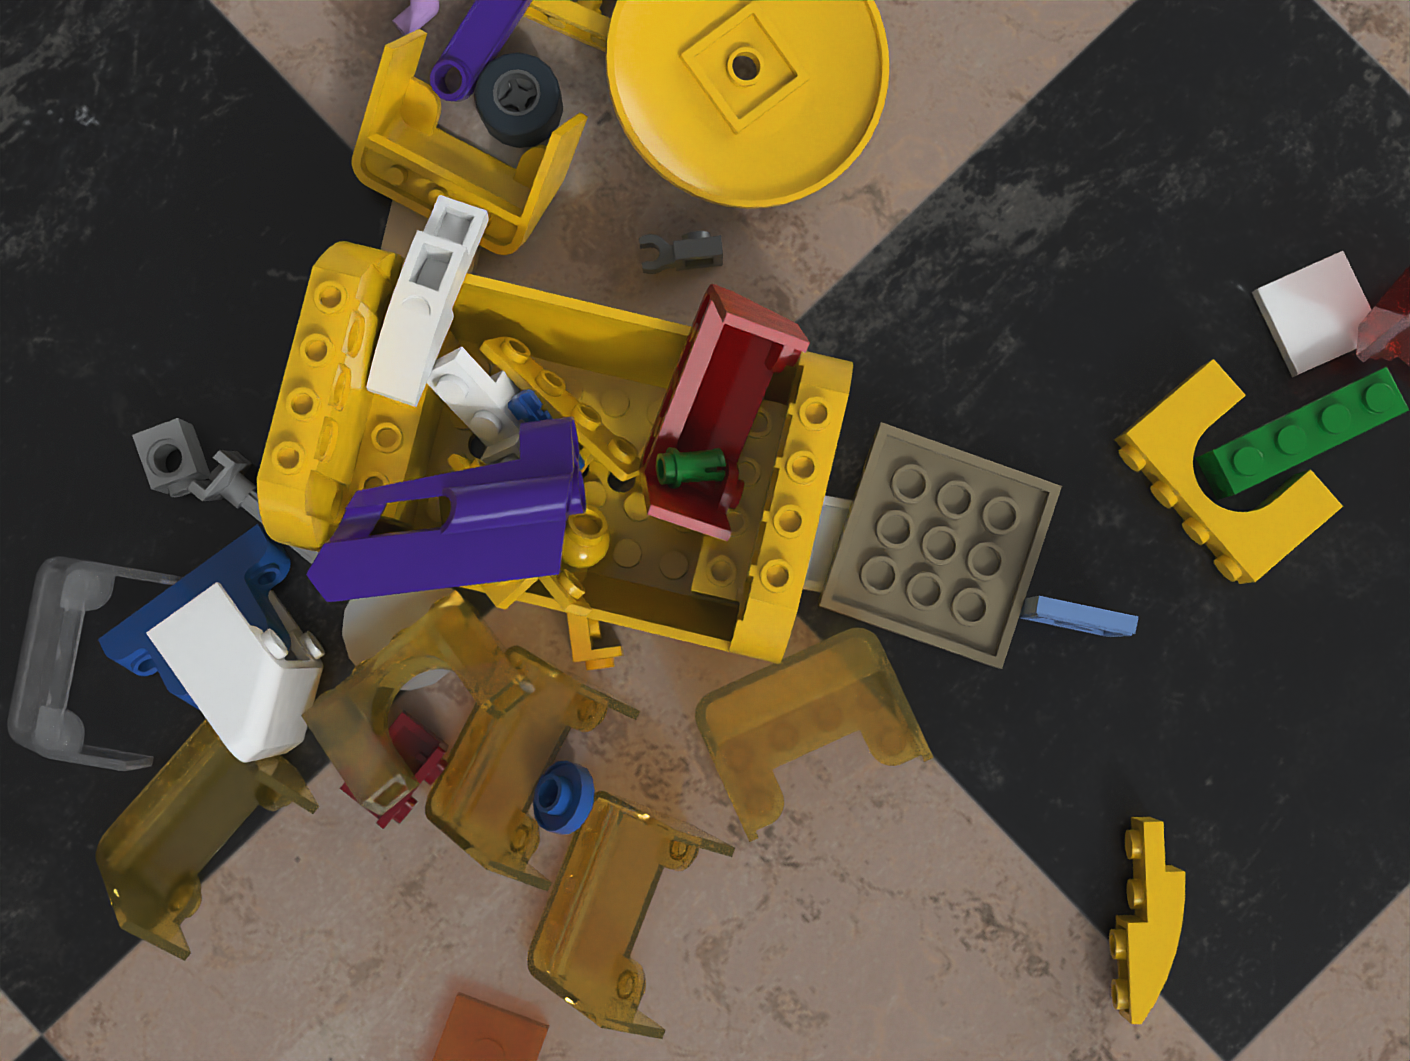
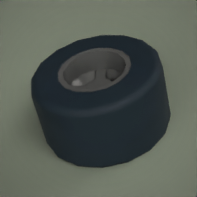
M521 52L503 54L489 62L480 73L474 91L476 108L489 134L502 144L516 148L536 146L548 139L552 132L557 129L563 113L560 86L550 66L538 57Z

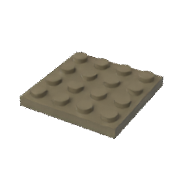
M881 422L877 425L817 606L1002 669L1062 486Z

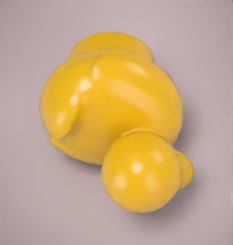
M586 505V512L584 514L570 515L566 521L561 570L567 569L581 583L587 576L589 567L596 565L604 558L609 547L610 533L607 528V519L599 509Z

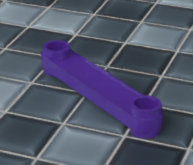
M475 0L432 68L430 84L439 98L446 101L461 102L473 94L480 73L489 62L495 60L533 0ZM456 67L462 76V83L460 88L452 93L446 86L445 77L451 68Z

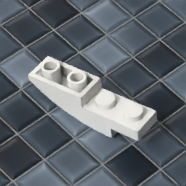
M442 195L438 196L424 231L417 230L396 283L373 357L366 386L368 391L417 407L454 318L452 307L489 221L487 210Z
M463 347L436 359L427 384L487 446L481 460L487 465L520 459L519 429L520 424L524 421L522 419L518 421L508 408V402L512 397L521 392L503 370L489 376Z

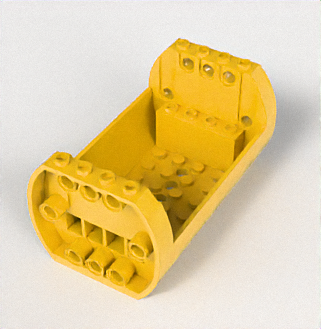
M341 241L330 246L312 267L257 476V497L261 520L266 533L272 540L278 543L319 553L323 544L329 541L338 528L345 514V508L356 491L455 472L447 461L453 453L472 461L476 459L471 452V443L476 435L427 383L417 407L370 392L366 388L384 319L406 259L400 254ZM467 273L452 307L454 318L437 359L463 347L489 376H492L501 370L479 350L480 346L488 339L502 336L515 338L530 350V357L544 370L555 373L565 382L566 390L580 403H585L594 408L600 414L602 423L613 434L631 442L637 449L638 457L641 459L691 326ZM801 351L794 367L786 365L780 374L773 373L737 462L739 468L738 479L744 480L745 485L741 500L736 509L728 508L726 513L732 530L729 541L647 515L640 475L635 477L634 486L629 491L624 493L612 490L608 483L611 472L594 457L589 464L587 476L583 478L586 505L599 509L605 515L607 528L610 533V542L604 558L596 565L589 567L588 574L582 582L586 590L582 597L593 609L586 617L780 664L800 603L849 396L853 362L806 351V353ZM439 497L387 503L370 535L441 527ZM539 579L516 600L566 612L563 611ZM479 584L460 586L485 593Z

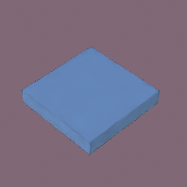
M1043 596L1025 598L1020 613V619L1105 637L1132 636V634L1136 633L1138 616Z

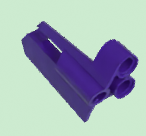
M571 416L521 423L519 429L520 459L356 491L345 508V514L338 528L329 541L323 544L306 574L326 602L559 575L566 521L570 515L584 514L586 512L585 487L582 472L579 468V444L574 418ZM446 496L450 500V514L447 521L441 527L370 535L387 503Z

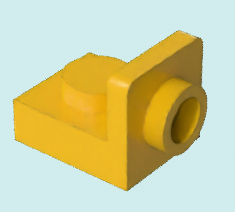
M567 613L573 662L585 661L586 671L615 667L614 657L624 656L623 646L595 649L594 640L602 639L600 621Z

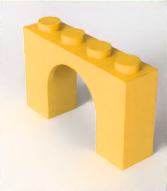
M1212 359L1195 370L1114 440L1121 447L1119 454L1123 461L1136 472L1141 470L1152 482L1153 485L1150 489L1156 499L1167 508L1173 507L1185 520L1182 523V527L1189 537L1199 545L1205 543L1217 557L1214 560L1217 569L1232 582L1237 580L1239 584L1251 583L1260 579L1340 510L1343 505L1311 469L1291 476L1265 500L1248 512H1236L1222 508L1203 493L1197 483L1193 469V456L1197 442L1209 426L1246 396L1220 365Z

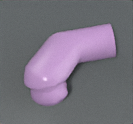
M410 0V6L394 18L392 22L403 36L418 30L438 13L440 9L439 0Z

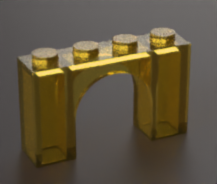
M457 590L453 591L449 596L435 601L429 608L428 613L412 626L397 632L386 647L372 658L360 662L348 678L334 689L322 693L314 701L313 706L301 715L358 803L380 816L420 785L394 747L388 731V715L391 704L399 690L410 679L429 670L444 669L454 671L477 704L496 720L502 718L536 690L535 686L477 609Z

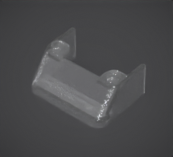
M59 556L50 558L40 566L35 578L8 715V732L11 738L20 746L49 759L119 771L151 767L153 756L83 745L85 736L84 725L81 719L74 712L67 710L66 707L85 611L99 609L108 602L113 592L115 576L170 585L178 582L183 576Z

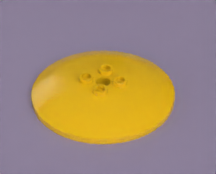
M617 0L610 19L606 39V78L610 98L623 131L635 150L651 168L672 185L696 198L717 205L743 209L769 208L785 205L817 192L841 175L861 154L872 137L885 104L889 81V50L885 28L874 0ZM746 56L752 59L757 69L755 78L752 80L738 78L732 68L734 58Z

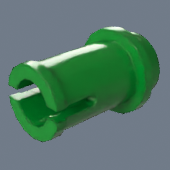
M669 447L666 453H659L657 455L656 473L658 481L661 485L668 484L671 489H678L681 483L722 482L725 477L724 470H717V467H726L725 456L721 448L679 452L676 447Z

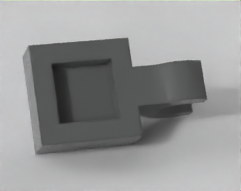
M708 231L689 232L682 235V240L673 241V245L666 243L664 239L654 234L644 235L639 238L640 249L651 247L657 249L660 253L656 260L642 262L643 273L657 274L662 270L676 268V271L723 265L721 235L710 236Z

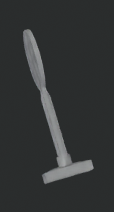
M219 450L213 458L220 464L209 475L208 479L210 480L192 481L187 489L201 501L222 500L225 498L237 509L242 506L262 523L257 492L255 491L257 486L243 476L252 463L238 451ZM290 546L311 564L318 555V552ZM451 587L352 599L344 610L342 637L349 659L364 677L385 688L411 691L435 684L455 667L466 647L469 622L461 597Z

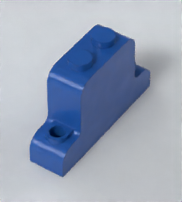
M256 524L104 634L98 641L108 658L136 675L149 676L158 671L170 693L200 710L146 632L210 586L219 582L249 625L256 626L263 632L269 628L272 629L283 641L289 652L291 647L290 635L271 604L268 595L270 590L288 574L290 558L282 544L272 540L266 533V530L259 524Z

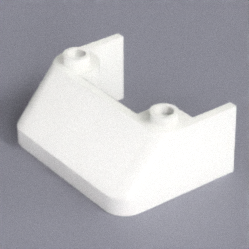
M216 582L146 632V634L224 745L237 759L246 763L286 754L304 741L323 670V663L320 657L325 655V651L311 632L307 631L303 634L274 591L270 590L268 597L290 635L291 647L289 652L283 641L272 629L269 628L263 632L256 626H250L222 585Z

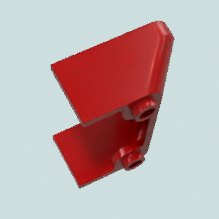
M715 284L709 285L700 303L641 457L639 475L647 515L729 541L732 530L726 513L728 508L736 509L741 500L745 485L744 480L738 479L739 468L737 462L773 373L780 374L786 365L794 367L801 351L806 353L810 344L797 323L731 290ZM669 447H676L679 452L721 448L725 456L726 467H717V470L725 471L724 480L722 482L681 483L678 489H671L668 484L661 485L658 481L656 473L657 455L659 453H666Z

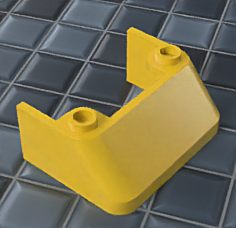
M418 29L386 44L352 155V168L356 177L365 186L428 219L439 195L487 210L489 221L479 245L499 255L514 253L527 241L562 185L588 116L579 112L552 132L547 146L538 145L527 150L521 156L517 169L437 128L441 114L440 98L433 91L432 86L414 77L426 40V32Z

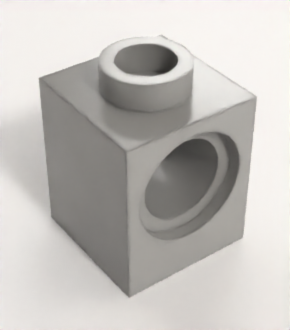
M176 418L132 435L152 490L165 494L170 493L171 497H180L191 493L187 487L192 481L208 479L210 471L192 424ZM179 449L182 454V463L176 471L169 473L166 468V459L172 451Z

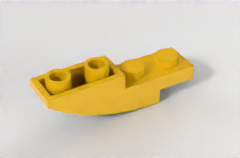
M1131 817L1132 830H1126L1125 833L1126 854L1128 859H1133V879H1128L1127 900L1130 909H1135V915H1116V929H1111L1109 933L1110 953L1113 959H1117L1118 979H1112L1111 997L1114 1008L1119 1009V1014L1130 1024H1142L1159 997L1177 951L1185 904V871L1172 865H1165L1164 822L1152 817Z

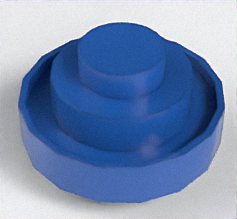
M567 760L557 761L546 769L539 779L533 800L534 817L541 828L548 832L565 835L576 831L585 822L593 808L595 792L593 778L588 769Z

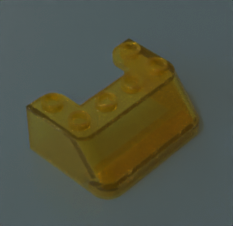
M851 628L783 658L780 664L772 663L705 694L698 702L695 710L697 727L749 842L758 839L757 830L775 822L782 814L784 808V796L772 769L855 731L860 730L871 755L884 765L897 766L914 758L926 762L934 758L881 642L874 633L864 628Z

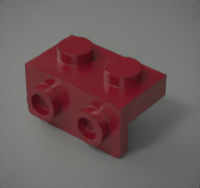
M403 710L342 784L340 789L378 818L376 824L382 829L387 826L391 819L400 824L418 802V800L411 796L423 780L431 786L449 764L443 758L449 745Z

